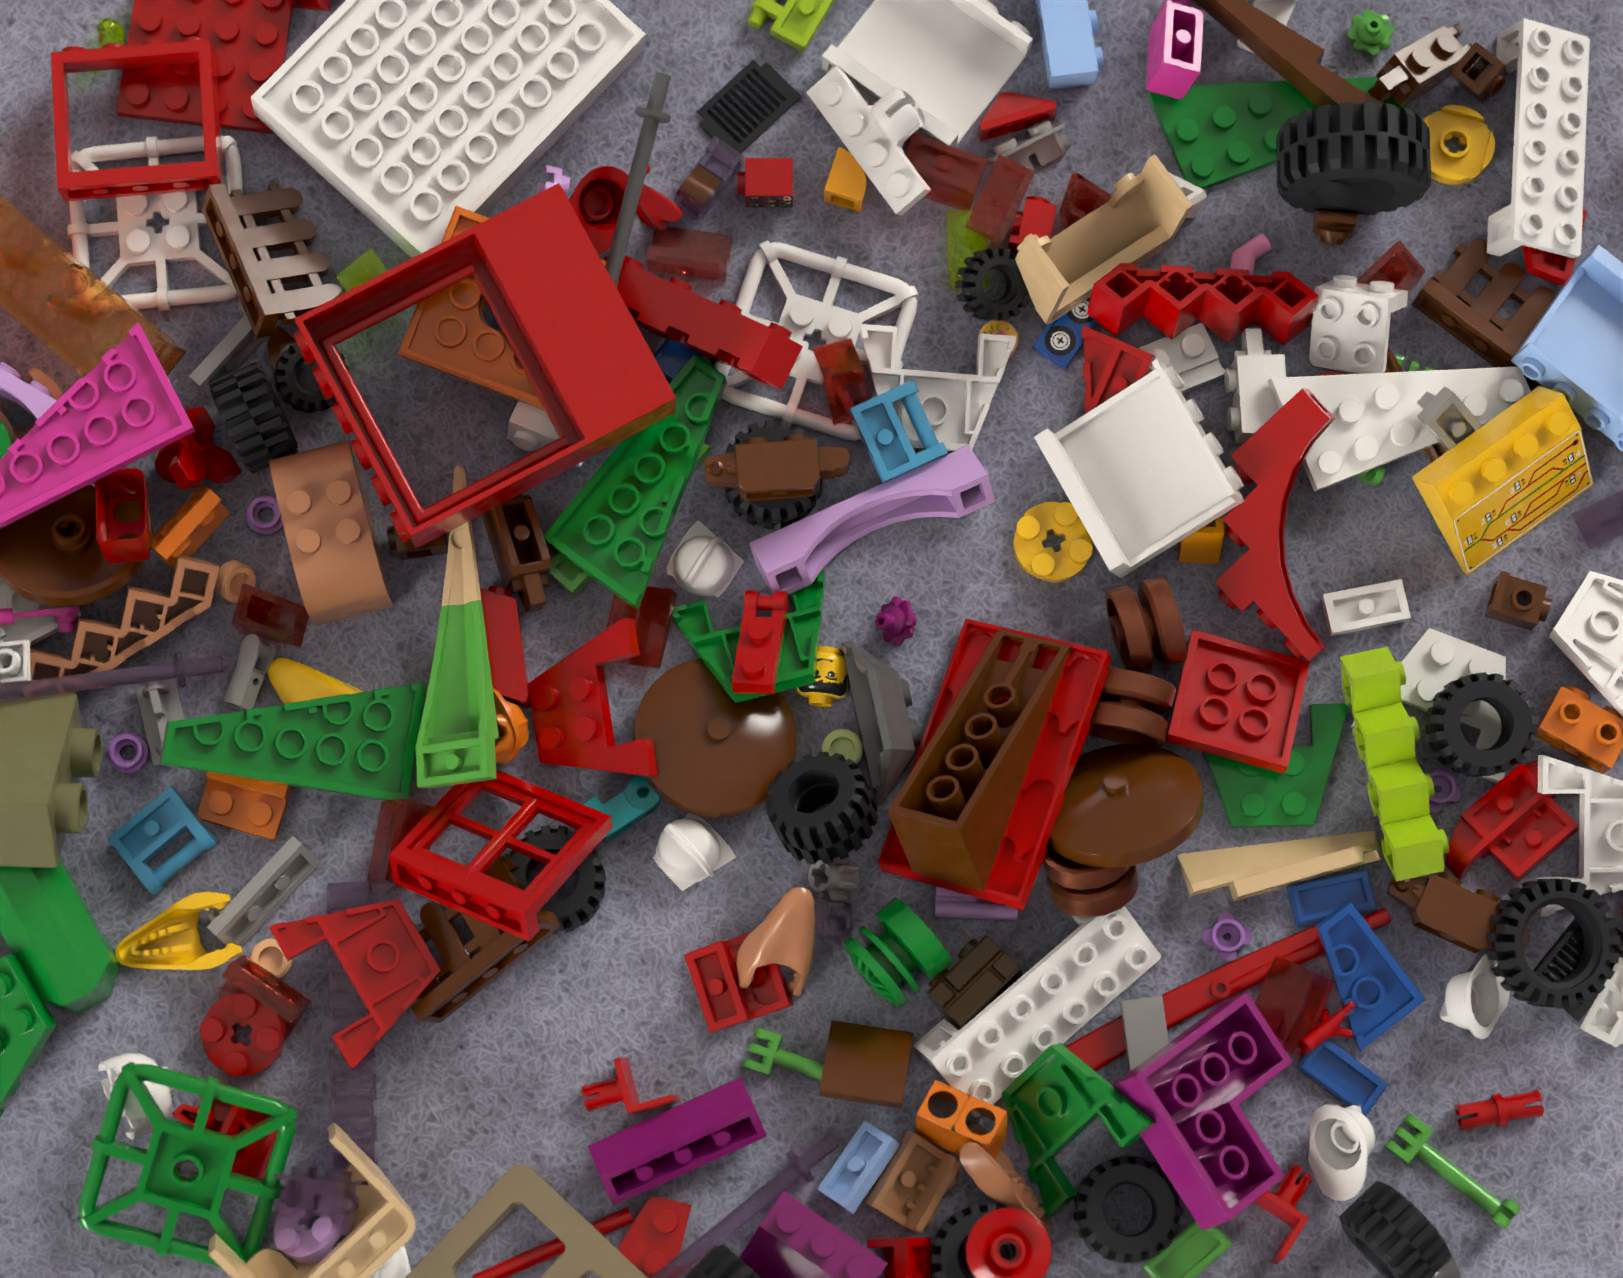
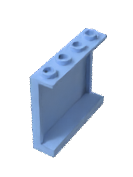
M1598 245L1581 260L1510 361L1517 365L1526 377L1536 380L1545 388L1563 393L1571 409L1582 416L1590 427L1601 431L1615 442L1617 448L1622 452L1623 263Z

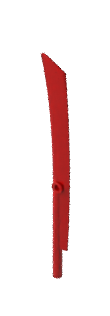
M1385 908L1363 917L1373 931L1392 922ZM1316 925L1227 963L1161 995L1167 1029L1218 1003L1325 954ZM1120 1016L1065 1047L1096 1072L1126 1053L1122 1017Z

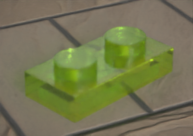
M986 210L946 211L947 290H962V288H955V281H962L963 276L957 274L959 267L967 266L963 261L967 257H973V252L987 249ZM987 273L983 280L984 290H987L988 287Z

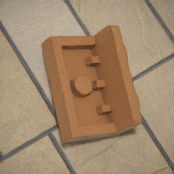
M907 1130L900 1142L901 1146L887 1164L865 1203L903 1227L921 1234L924 1228L933 1222L937 1214V1206L945 1192L950 1190L955 1184L961 1162L916 1133Z

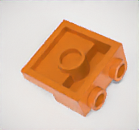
M206 773L208 781L197 812L198 817L202 821L276 841L293 786Z

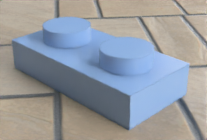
M864 1120L817 1190L854 1214L901 1145L895 1139Z

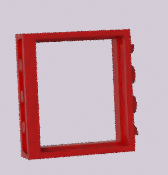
M191 36L183 38L181 42L165 43L161 40H146L141 45L135 46L108 43L98 49L69 46L62 49L61 52H51L57 189L65 201L208 190L209 185L224 183L217 61L210 39L204 40L201 37ZM199 63L205 161L72 172L67 73Z

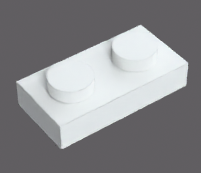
M1402 579L1327 593L1321 596L1329 636L1406 622L1411 618Z

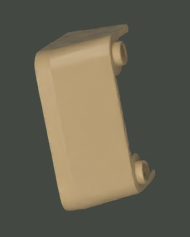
M1155 154L1148 158L1140 174L1135 176L1131 172L1114 184L1113 188L1116 192L1112 195L1110 201L1051 239L1048 236L1039 238L1037 234L1032 235L1031 233L1017 247L1018 254L1015 261L1035 309L1046 325L1051 324L1090 298L1094 283L1120 263H1133L1139 267L1169 246L1175 238L1193 205Z
M333 1122L328 1127L329 1141L351 1162L341 1177L342 1190L345 1196L354 1204V1222L348 1236L345 1238L341 1235L339 1240L333 1245L335 1248L322 1261L308 1265L296 1261L293 1263L283 1252L274 1248L259 1250L247 1262H244L216 1233L209 1240V1255L231 1278H369L412 1237L415 1231L413 1212L380 1168Z

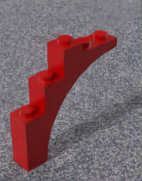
M1302 388L1231 455L1237 462L1233 467L1237 474L1249 485L1255 482L1258 486L1244 498L1245 501L1236 506L1223 518L1229 526L1225 530L1228 536L1241 548L1246 544L1249 550L1225 571L1215 583L1220 588L1217 592L1218 596L1232 610L1238 607L1243 612L1256 603L1260 607L1256 612L1261 620L1271 629L1277 626L1287 637L1284 641L1286 647L1298 659L1304 656L1310 661L1315 659L1327 647L1307 622L1294 595L1286 565L1284 528L1288 500L1298 471L1315 441L1336 418L1309 389Z

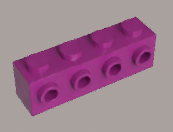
M740 1077L589 1145L588 1149L614 1206L763 1139L767 1135Z

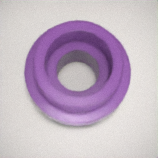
M259 496L252 500L247 507V523L257 534L273 535L283 528L277 498L274 496ZM265 509H270L274 512V517L269 522H262L259 519L260 513Z
M122 733L110 742L107 750L108 761L115 770L121 773H135L141 770L148 761V745L137 734ZM128 746L134 747L136 750L135 757L129 761L123 760L121 757L122 750Z

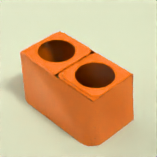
M935 1080L916 1114L914 1133L926 1141L959 1155V1150L964 1144L968 1142L977 1143L996 1160L1008 1136L1007 1111ZM937 1097H943L958 1105L955 1113L947 1118L935 1117L930 1113L928 1107L932 1100ZM974 1109L981 1116L995 1121L993 1130L985 1135H976L969 1131L966 1126L968 1113Z

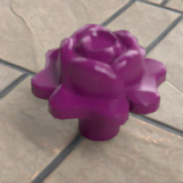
M899 596L893 597L890 603L882 605L881 613L875 619L877 628L883 631L884 641L892 642L894 646H901L905 639L913 637L917 622L916 615L911 610L910 601H902Z

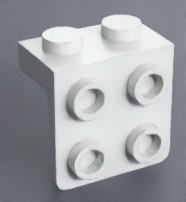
M1349 275L1333 276L1332 281L1315 287L1314 292L1319 297L1312 315L1310 363L1317 367L1359 374L1384 373L1387 363L1390 316L1392 312L1407 306L1408 291L1394 289V283L1388 281H1371L1370 285L1357 283V277Z

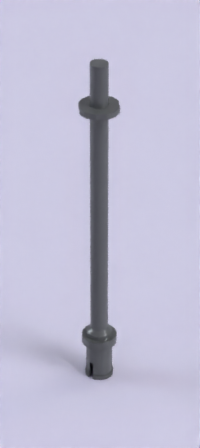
M655 72L647 107H637L635 109V114L643 118V123L605 266L616 288L659 123H669L671 119L670 116L662 113L671 76L660 72Z

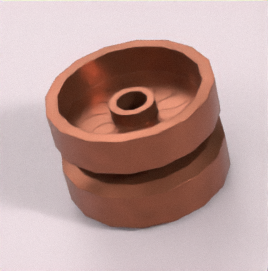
M1159 575L1142 580L1138 590V597L1127 585L1106 590L1105 601L1110 629L1125 670L1140 673L1150 672L1154 663V654L1157 660L1166 667L1186 661L1187 644L1175 598L1165 577Z
M1108 668L1102 693L1090 720L1091 727L1088 735L1122 744H1143L1162 747L1166 742L1169 723L1159 714L1169 712L1172 709L1176 693L1175 686L1161 678L1145 673Z
M1048 843L1046 845L1047 853L1043 860V865L1047 873L1050 898L1058 909L1069 915L1079 917L1104 916L1121 909L1134 898L1139 888L1136 865L1116 868L1083 865L1063 857Z

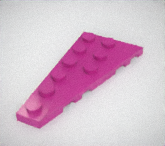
M139 322L128 331L129 335L114 349L111 348L101 357L102 361L84 378H80L35 421L36 425L21 439L18 438L7 448L8 452L0 459V529L195 432Z

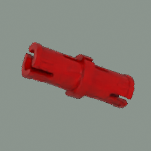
M1538 1090L1503 1097L1502 1094L1491 1095L1490 1100L1455 1105L1456 1116L1474 1114L1473 1117L1457 1120L1460 1131L1490 1124L1503 1127L1508 1125V1121L1535 1116L1541 1117L1544 1114L1543 1105L1525 1107L1528 1103L1542 1101Z

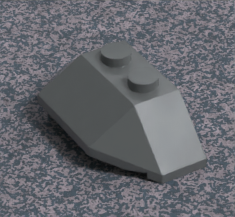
M851 641L842 642L841 645L842 656H844L849 688L871 791L877 806L884 804L915 755L914 746L921 745L917 722H909L906 707L912 706L908 682L900 683L898 671Z

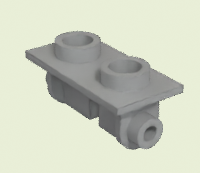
M1046 119L1027 129L1030 134L1029 136L1017 142L1015 137H1010L994 145L995 153L985 158L987 161L998 163L999 166L994 169V172L999 182L1002 183L1007 180L1011 183L1015 179L1033 171L1034 168L1028 157L1034 154L1039 166H1043L1065 155V150L1070 148L1069 140L1064 133L1061 135L1057 133L1058 130L1065 127L1064 123L1051 124L1049 119Z
M151 678L144 681L145 686L135 689L154 767L160 765L166 724L171 721L185 719L175 678L162 682L160 678Z

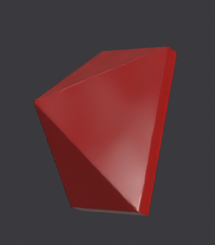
M1013 92L1001 93L979 124V141L984 142L1024 130L1046 119H1049L1050 122L1054 121L1057 111L1055 101Z

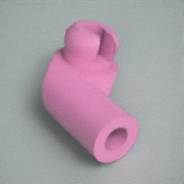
M1260 233L1237 248L1231 255L1230 269L1249 270V275H1255L1253 273L1255 260L1272 249L1267 237Z

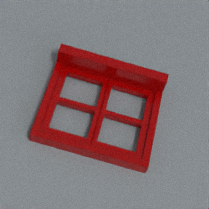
M496 769L497 779L454 785L389 854L395 884L530 942L540 931L537 912L613 828L610 815ZM482 790L522 806L500 831L460 816ZM538 813L578 829L556 855L516 839ZM450 825L490 840L467 866L427 850ZM506 848L547 864L524 891L484 874Z

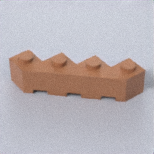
M178 555L175 559L168 593L132 585L127 586L119 624L78 616L70 655L30 647L31 681L21 684V693L74 694L78 689L92 680L101 677L144 647H148L172 632L185 621L211 607L219 565L217 562Z

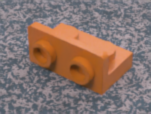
M200 485L155 533L151 550L173 569L176 557L178 555L191 557L227 518L229 510L220 503L221 499L211 489Z

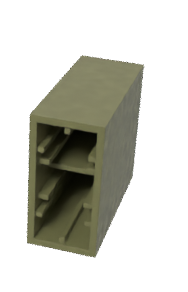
M0 692V866L57 868L65 835L83 834L85 831L88 816V793L86 785L79 782L80 778H97L99 776L102 762V737L99 728H82L77 694Z

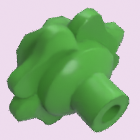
M1365 10L1362 17L1358 15L1352 17V27L1347 33L1348 40L1355 41L1353 44L1355 51H1366L1370 55L1376 56L1380 49L1387 50L1390 48V37L1393 35L1395 28L1387 24L1389 18L1386 14H1376L1371 10Z

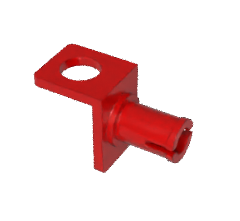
M623 1057L614 1059L617 1071L615 1078L581 1087L583 1097L600 1094L598 1097L583 1100L589 1112L623 1101L628 1114H639L681 1102L679 1095L672 1094L639 1103L628 1058Z
M1293 1164L1289 1166L1288 1172L1274 1194L1267 1190L1254 1201L1291 1226V1229L1271 1259V1262L1275 1265L1285 1258L1309 1219L1299 1212L1296 1206L1314 1178L1306 1171L1295 1184L1303 1168Z

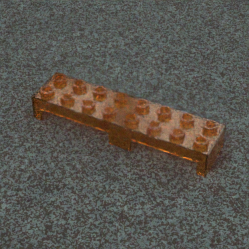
M0 194V306L83 377L102 361V356L111 348L114 349L129 335L128 331L139 322L168 376L187 351Z

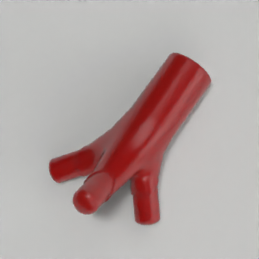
M1349 1001L1331 1017H1329L1328 1009H1322L1319 1024L1298 1041L1302 1050L1310 1053L1325 1040L1332 1037L1343 1036L1351 1038L1353 1031L1340 1027V1023L1355 1008V1004Z

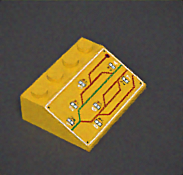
M1542 386L1532 390L1412 476L1416 487L1453 555L1466 575L1474 572L1594 485L1581 427L1563 393Z

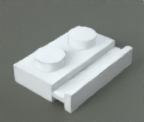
M1202 322L1187 328L1173 340L1169 337H1164L1138 348L1156 356L1155 359L1160 361L1166 368L1172 365L1185 384L1184 387L1179 389L1182 394L1225 376V369L1222 368L1219 362V356ZM1152 365V367H1151L1149 373H1151L1152 371L1155 370V368H1154L1153 365Z

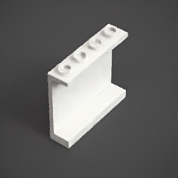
M875 0L840 45L835 47L831 44L822 55V69L828 73L835 66L841 68L860 95L868 102L870 101L874 104L892 88L906 91L916 101L913 107L916 110L921 108L925 116L924 125L914 135L948 158L1031 52L1033 38L1030 37L1029 31L1017 21L1009 22L999 15L997 8L988 0Z

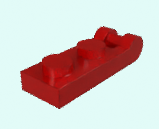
M759 590L745 591L744 611L732 677L733 692L774 694L788 610L787 592L774 591L773 595H761ZM759 611H772L771 617H758Z

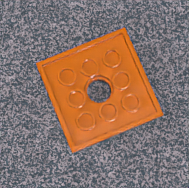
M455 205L441 243L490 218ZM602 260L604 266H606L607 261ZM472 275L417 303L398 351V357L544 410L502 331L490 327L485 321L483 312L486 301Z

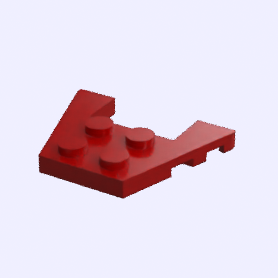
M620 619L528 683L539 763L650 777L658 776L653 739L642 738L615 745L604 665L640 655L634 619Z
M400 899L346 909V911L306 917L302 920L287 923H277L269 927L287 961L326 940L368 1010L369 1015L332 1036L350 1070L357 1067L441 971Z

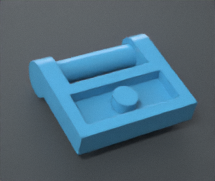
M914 380L848 410L882 483L948 454L944 443L938 442L916 395L919 390ZM902 400L925 449L915 454L892 405L897 401Z
M174 786L168 787L108 838L145 888L154 896H157L166 888L165 883L205 849L210 851L219 844L214 833L205 826ZM189 829L194 838L153 871L147 862Z

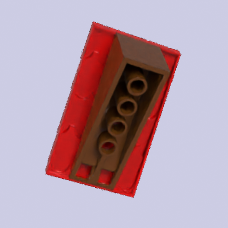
M965 619L910 774L887 810L892 824L878 860L881 871L922 883L933 884L958 893L970 894L973 897L994 903L1006 904L1009 907L1024 911L1047 853L1046 845L1064 803L1065 790L1091 727L1090 720L1102 693L1107 670L1111 663L1109 652Z

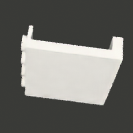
M1157 359L1152 361L1155 368L1154 371L1054 434L1047 428L1034 437L1108 569L1120 578L1245 501L1238 490L1244 486L1240 477L1231 465L1225 468L1219 458V455L1224 453L1220 443L1212 432L1205 434L1199 424L1204 419L1200 409L1192 398L1186 401L1179 390L1185 386L1180 375L1172 365L1166 368Z

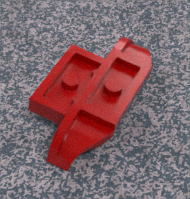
M1538 760L1525 765L1520 763L1461 814V818L1453 831L1449 852L1445 861L1446 866L1455 877L1461 880L1466 875L1470 866L1479 857L1484 860L1490 855L1519 883L1579 831V824L1553 800L1556 794H1541L1538 792Z

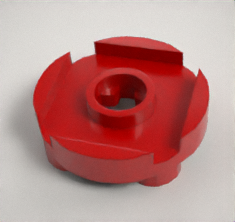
M240 992L219 999L209 1009L205 1020H203L199 1028V1034L202 1038L206 1055L217 1068L225 1071L230 1076L253 1075L268 1069L278 1060L284 1046L282 1047L284 1033H286L284 1017L276 1004L262 995ZM238 1024L242 1027L248 1025L252 1027L253 1031L249 1034L252 1042L249 1045L244 1041L238 1042L235 1035L237 1031L235 1028Z

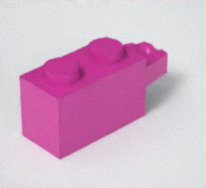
M1163 0L1160 13L1149 29L1147 91L1183 100L1200 74L1204 11L1192 8L1190 0Z

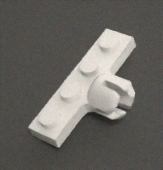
M835 66L806 92L896 215L902 216L931 191L905 156L902 149L905 140L922 127L925 122V116L921 108L916 110L913 107L916 101L906 91L892 88L874 105H868L843 70Z

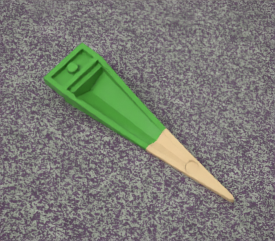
M458 465L454 469L453 493L467 487L465 470ZM471 520L449 532L437 639L416 742L417 787L423 789L497 779L495 740L499 739Z

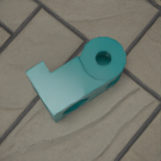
M637 775L628 782L626 790L603 805L597 796H594L583 805L611 816L613 828L603 838L605 843H608L654 812L659 807L661 797L651 788L644 776Z

